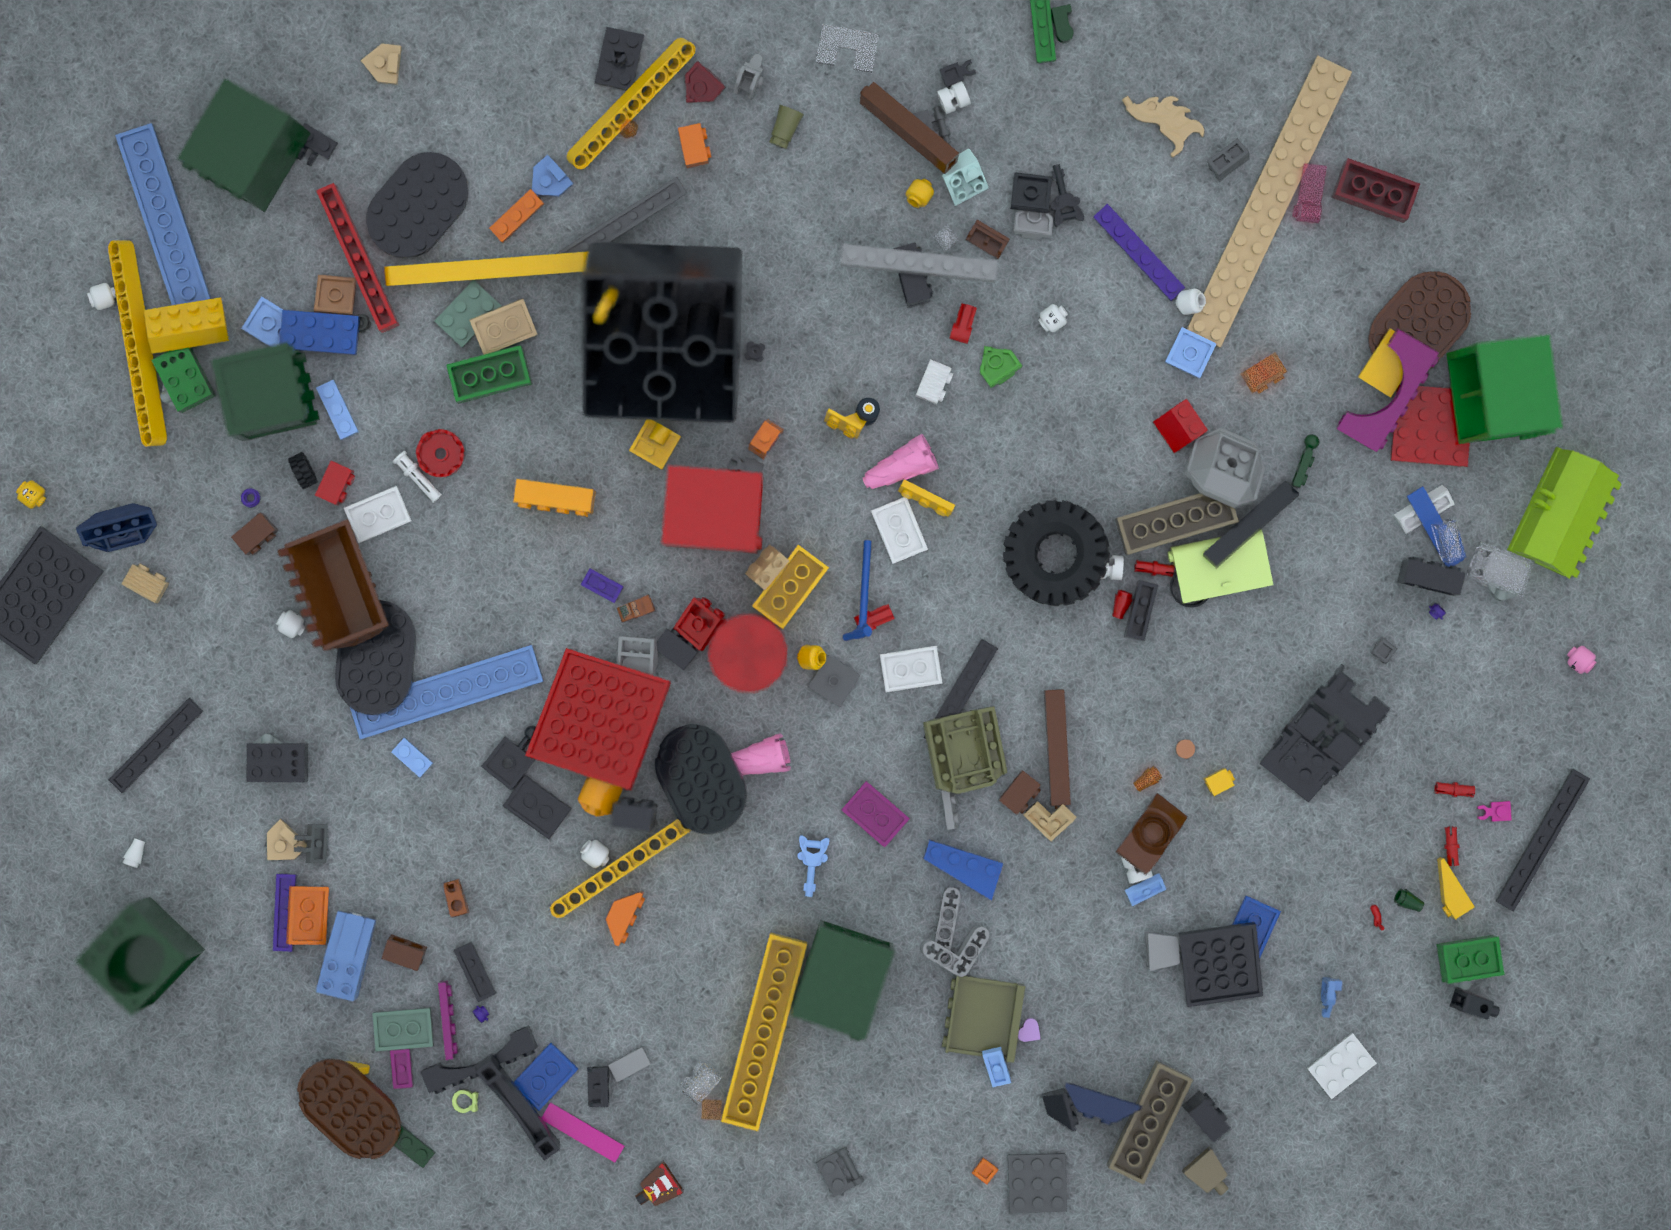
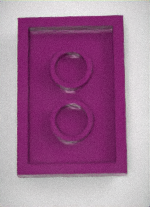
M867 781L841 809L884 848L910 819Z

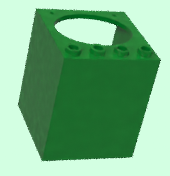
M1550 335L1476 343L1446 353L1459 444L1514 437L1526 440L1556 433L1555 429L1563 428Z

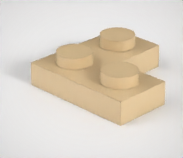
M1038 801L1024 813V816L1050 841L1056 838L1077 818L1063 804L1050 814Z

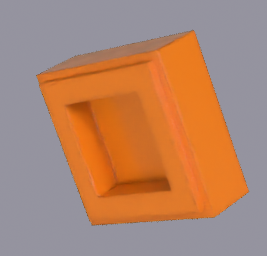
M983 1157L972 1171V1174L988 1185L999 1169Z

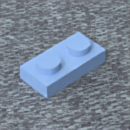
M403 738L392 750V753L418 777H421L433 764L406 738Z
M1158 873L1131 886L1125 892L1129 902L1134 906L1166 890V887Z
M997 1047L982 1051L992 1087L1010 1084L1011 1077L1002 1048Z

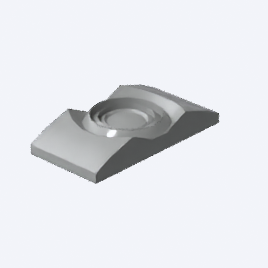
M619 636L617 664L655 676L658 664L656 639Z

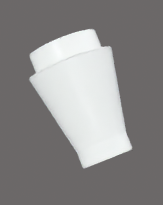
M134 838L133 843L123 857V863L138 868L142 862L145 842Z

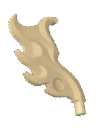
M1129 96L1123 98L1122 101L1126 106L1125 110L1133 118L1141 122L1159 125V131L1174 143L1175 150L1170 154L1171 157H1175L1182 151L1184 147L1183 142L1190 134L1197 132L1201 137L1204 135V128L1200 122L1186 118L1185 112L1190 113V109L1183 106L1177 107L1172 104L1178 101L1176 97H1166L1160 103L1158 102V97H1152L1141 104H1133Z

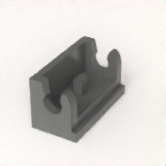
M1237 138L1207 161L1208 168L1215 173L1216 179L1220 182L1248 161L1250 152Z

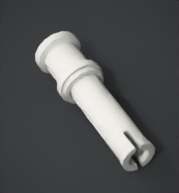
M403 451L392 462L397 464L404 471L403 474L407 477L409 476L434 503L442 494L419 471L418 464L413 463L406 455L407 452Z

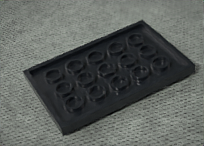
M40 526L0 581V640L33 664H37L104 571Z

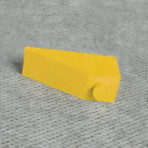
M1440 857L1437 859L1441 901L1444 905L1442 910L1448 918L1451 916V918L1456 920L1475 908L1445 859Z

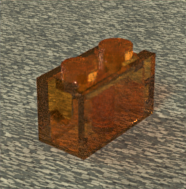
M1274 352L1240 375L1252 393L1257 391L1260 394L1268 389V383L1273 381L1276 384L1284 379L1283 374L1287 370Z

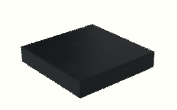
M1014 172L1010 209L1048 214L1052 177Z

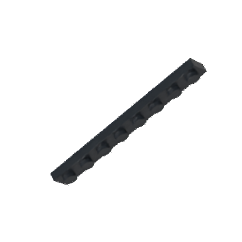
M1575 769L1570 771L1496 900L1497 903L1514 912L1590 778Z

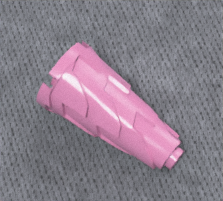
M924 435L916 436L906 445L895 450L892 455L879 461L876 466L865 473V477L862 478L867 488L871 487V489L885 485L889 486L901 480H908L939 469L936 458L931 452V447Z
M781 733L731 753L742 776L791 770V766H786L787 763L791 762L785 740H779V738L783 737Z

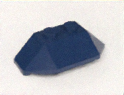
M132 503L95 513L77 526L76 531L83 546L112 552L145 543L156 528L157 522L151 507Z
M1070 1082L1065 1084V1088L1077 1111L1082 1112L1083 1117L1093 1119L1095 1116L1101 1118L1100 1122L1108 1125L1129 1117L1142 1110L1143 1107L1142 1105Z

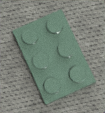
M473 280L434 322L463 348L475 336L469 319L502 306Z
M431 1007L372 1013L375 1052L434 1046Z

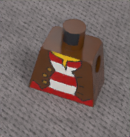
M663 1160L640 1182L643 1190L635 1195L640 1205L651 1200L654 1206H658L683 1194L684 1189Z

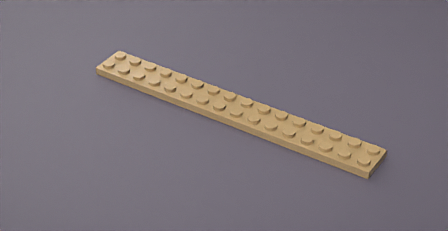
M1317 56L1208 283L1204 292L1206 304L1201 312L1193 315L1187 327V330L1217 343L1216 346L1221 348L1351 76L1352 71L1320 56Z

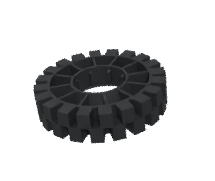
M1048 500L1044 504L1037 503L1032 505L1029 511L1024 510L1018 515V521L1016 523L1013 522L1008 529L1010 531L1009 536H1005L1004 546L1006 548L1005 552H1003V561L1007 566L1005 568L1006 572L1018 590L1041 604L1049 606L1064 604L1067 606L1074 604V601L1085 599L1089 596L1088 593L1097 589L1100 585V579L1105 577L1108 570L1106 565L1110 561V552H1108L1109 542L1107 536H1105V530L1092 514L1072 502ZM1060 534L1063 537L1065 534L1071 537L1073 540L1071 543L1076 545L1077 554L1074 556L1075 561L1069 569L1066 568V571L1054 574V571L1048 573L1042 569L1041 566L1043 564L1038 561L1039 546L1045 538L1049 539L1048 536Z

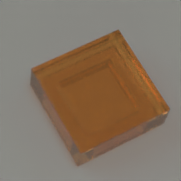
M702 1099L701 1119L721 1120L722 1100Z

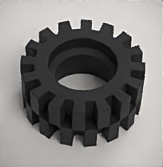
M303 452L288 458L292 472L302 489L318 483L312 466Z

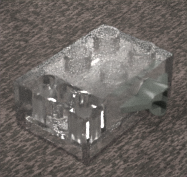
M1476 542L1464 579L1488 587L1496 600L1501 601L1512 597L1520 598L1523 597L1535 561L1483 542Z

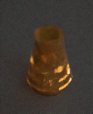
M1152 766L1151 768L1148 767L1133 784L1141 792L1148 787L1160 783L1159 780L1163 777L1157 768Z

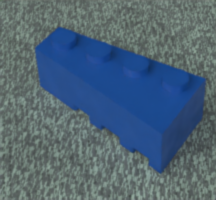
M929 839L923 856L926 861L992 901L1003 866L1002 862Z

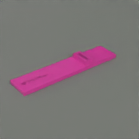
M551 1102L542 1116L546 1123L614 1163L625 1147L623 1144Z

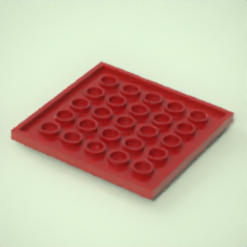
M566 648L525 756L631 791L672 682Z

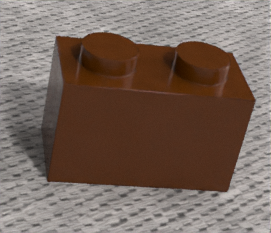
M260 512L231 538L245 555H255L262 549L260 546L265 541L269 543L276 537L275 533L278 530L266 515Z
M1021 770L998 800L1016 815L1019 812L1023 814L1029 806L1027 804L1031 797L1035 799L1040 793L1039 787L1041 784Z

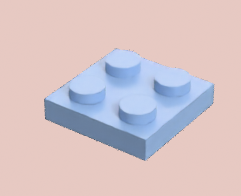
M1182 327L1165 363L1200 379L1217 343Z

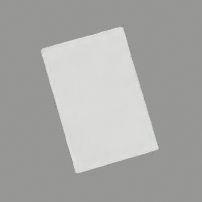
M397 486L344 508L358 543L412 521Z
M903 497L871 510L892 564L928 550L907 498Z
M937 646L880 654L886 692L942 684Z

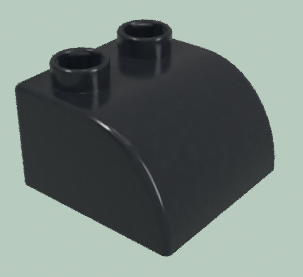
M594 242L590 245L582 276L583 415L585 417L732 423L736 420L742 305L743 253L740 248ZM612 286L618 289L617 299L613 307L610 308L605 321L599 324L594 321L595 314L605 294Z

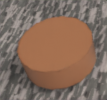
M1184 739L1177 743L1175 750L1179 757L1187 759L1195 753V746L1190 740Z

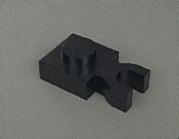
M971 59L965 61L960 67L956 62L939 70L947 88L960 81L964 82L963 76L976 74L975 69L972 71L966 69V66L972 64Z

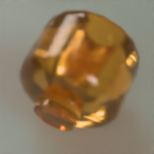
M627 119L620 126V134L624 138L634 137L637 134L638 125L633 119Z

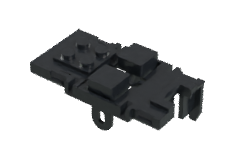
M1343 664L1335 670L1325 687L1321 685L1282 729L1281 734L1283 736H1280L1273 743L1274 746L1260 761L1264 768L1307 802H1310L1322 786H1325L1332 779L1333 775L1335 777L1338 776L1339 771L1346 767L1370 740L1372 734L1377 732V724H1380L1390 711V707L1376 696L1366 705L1350 691L1356 683L1343 673ZM1335 714L1339 716V718L1330 726L1329 715L1332 717H1334ZM1344 720L1346 722L1343 725L1344 727L1337 732L1334 728ZM1324 730L1325 733L1321 736L1318 742L1314 741L1313 739H1315ZM1330 735L1333 739L1328 743L1327 747L1323 748L1321 743Z

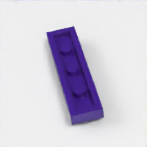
M276 874L273 951H293L294 945L286 944L289 886H296L297 874Z

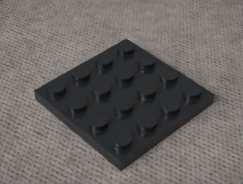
M1255 922L1179 933L1187 1007L1263 996Z

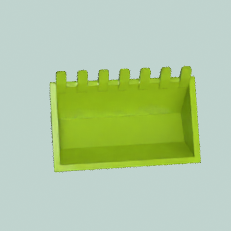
M1556 447L1507 551L1568 579L1571 576L1577 578L1580 573L1575 568L1578 561L1585 563L1587 556L1582 552L1585 546L1590 549L1592 548L1594 542L1589 538L1592 532L1598 534L1601 529L1596 523L1599 517L1602 519L1607 517L1608 513L1603 508L1606 503L1613 504L1615 498L1610 494L1613 488L1619 490L1622 485L1617 480L1619 475L1598 460L1573 450Z

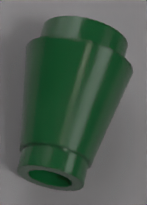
M1399 889L1395 894L1394 902L1399 907L1420 912L1424 907V902L1407 889Z

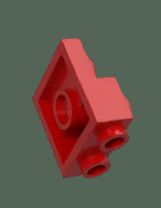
M694 597L673 627L699 651H704L716 630L727 621L724 618L725 613L718 608L713 609L711 607L712 602L705 597H702V599Z

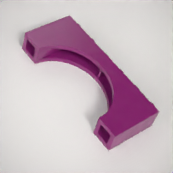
M1399 328L1396 329L1387 344L1388 347L1396 352L1402 364L1403 377L1398 393L1387 406L1374 413L1355 414L1346 410L1336 426L1339 431L1375 452L1384 448L1388 441L1385 438L1389 432H1394L1398 425L1396 423L1399 416H1404L1408 409L1407 403L1410 399L1414 400L1418 393L1417 387L1420 383L1423 384L1429 376L1427 371L1430 367H1434L1439 360L1437 356L1439 354L1438 351Z

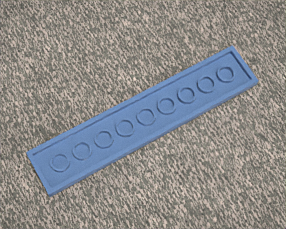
M150 123L115 135L171 304L177 305L211 299L154 125Z
M533 645L413 682L404 702L386 714L366 715L352 708L350 710L361 740L544 682Z

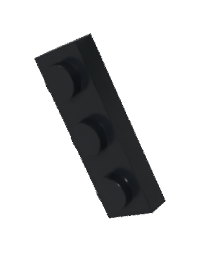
M472 941L454 949V953L477 1001L480 1002L495 995L496 991Z

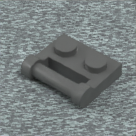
M847 1147L816 1162L834 1197L864 1182L862 1175H859L848 1155ZM837 1158H842L853 1180L847 1181L836 1160Z

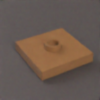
M318 275L314 312L353 316L356 279L352 277Z

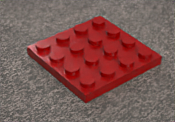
M1399 384V386L1397 387L1396 394L1398 393L1401 384ZM1418 386L1416 397L1414 400L1410 399L1406 405L1408 407L1403 417L1399 416L1396 421L1398 425L1392 434L1390 461L1468 467L1470 443L1459 444L1451 389Z

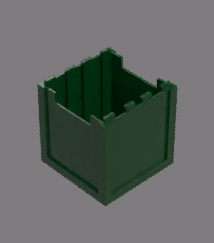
M288 342L211 359L228 436L241 441H247L317 425V420H320L318 410L314 411L312 400L315 399L314 390L309 389L308 383H311L310 373H306L304 363L307 362L305 352L301 353V350L294 351V347L290 346Z

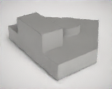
M1019 210L1014 216L1013 233L1021 234V238L1040 240L1041 237L1051 238L1053 217L1049 213Z

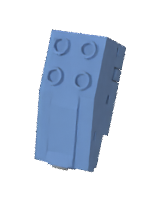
M337 912L316 989L317 993L355 1001L358 998L372 944L371 940L376 924L375 919L353 912Z

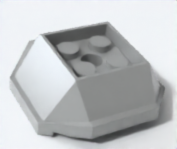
M1218 428L1195 439L1184 474L1188 479H1191L1199 493L1237 508L1253 504L1257 500L1265 467L1255 442L1223 428Z

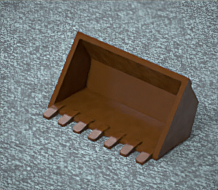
M348 519L284 544L285 548L277 550L280 557H289L290 563L284 564L283 568L285 572L294 571L296 578L290 579L289 584L291 587L299 586L302 593L296 594L294 597L296 602L305 601L307 608L300 610L302 617L312 618L313 623L306 625L307 632H317L319 638L311 641L314 648L322 647L324 651H329L337 648L352 647L379 635L388 626L375 591L376 584L372 583L370 578L372 574L367 570Z

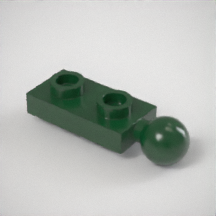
M1314 434L1306 436L1304 440L1306 448L1302 453L1292 480V487L1300 488L1307 481V468H1311L1315 458L1312 456L1313 449H1316L1320 443L1319 438Z

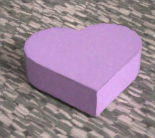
M1026 1019L1023 1027L1019 1028L1018 1038L1021 1041L1027 1042L1041 1039L1039 1026L1035 1019Z

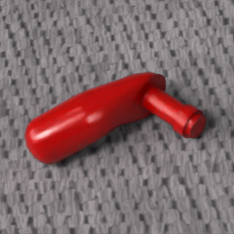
M1372 905L1370 910L1374 916V926L1379 927L1383 931L1385 928L1381 925V913L1377 905Z

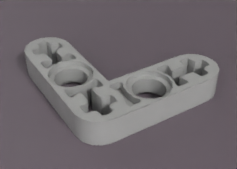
M981 925L974 926L957 954L952 953L930 939H926L921 943L920 951L924 956L951 973L963 977L969 972L988 941L989 931ZM978 931L983 934L982 938L976 935ZM974 940L975 942H977V943H979V944L976 945V944L972 943L971 941ZM931 946L937 951L936 955L928 951L926 947ZM973 946V954L967 956L965 953L966 948ZM944 953L949 955L946 963L940 961V957ZM963 956L965 959H968V962L961 959V957ZM958 964L963 967L962 971L956 968Z

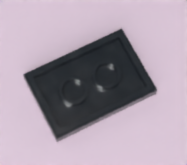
M524 775L503 804L504 808L547 839L552 837L572 809L526 775Z

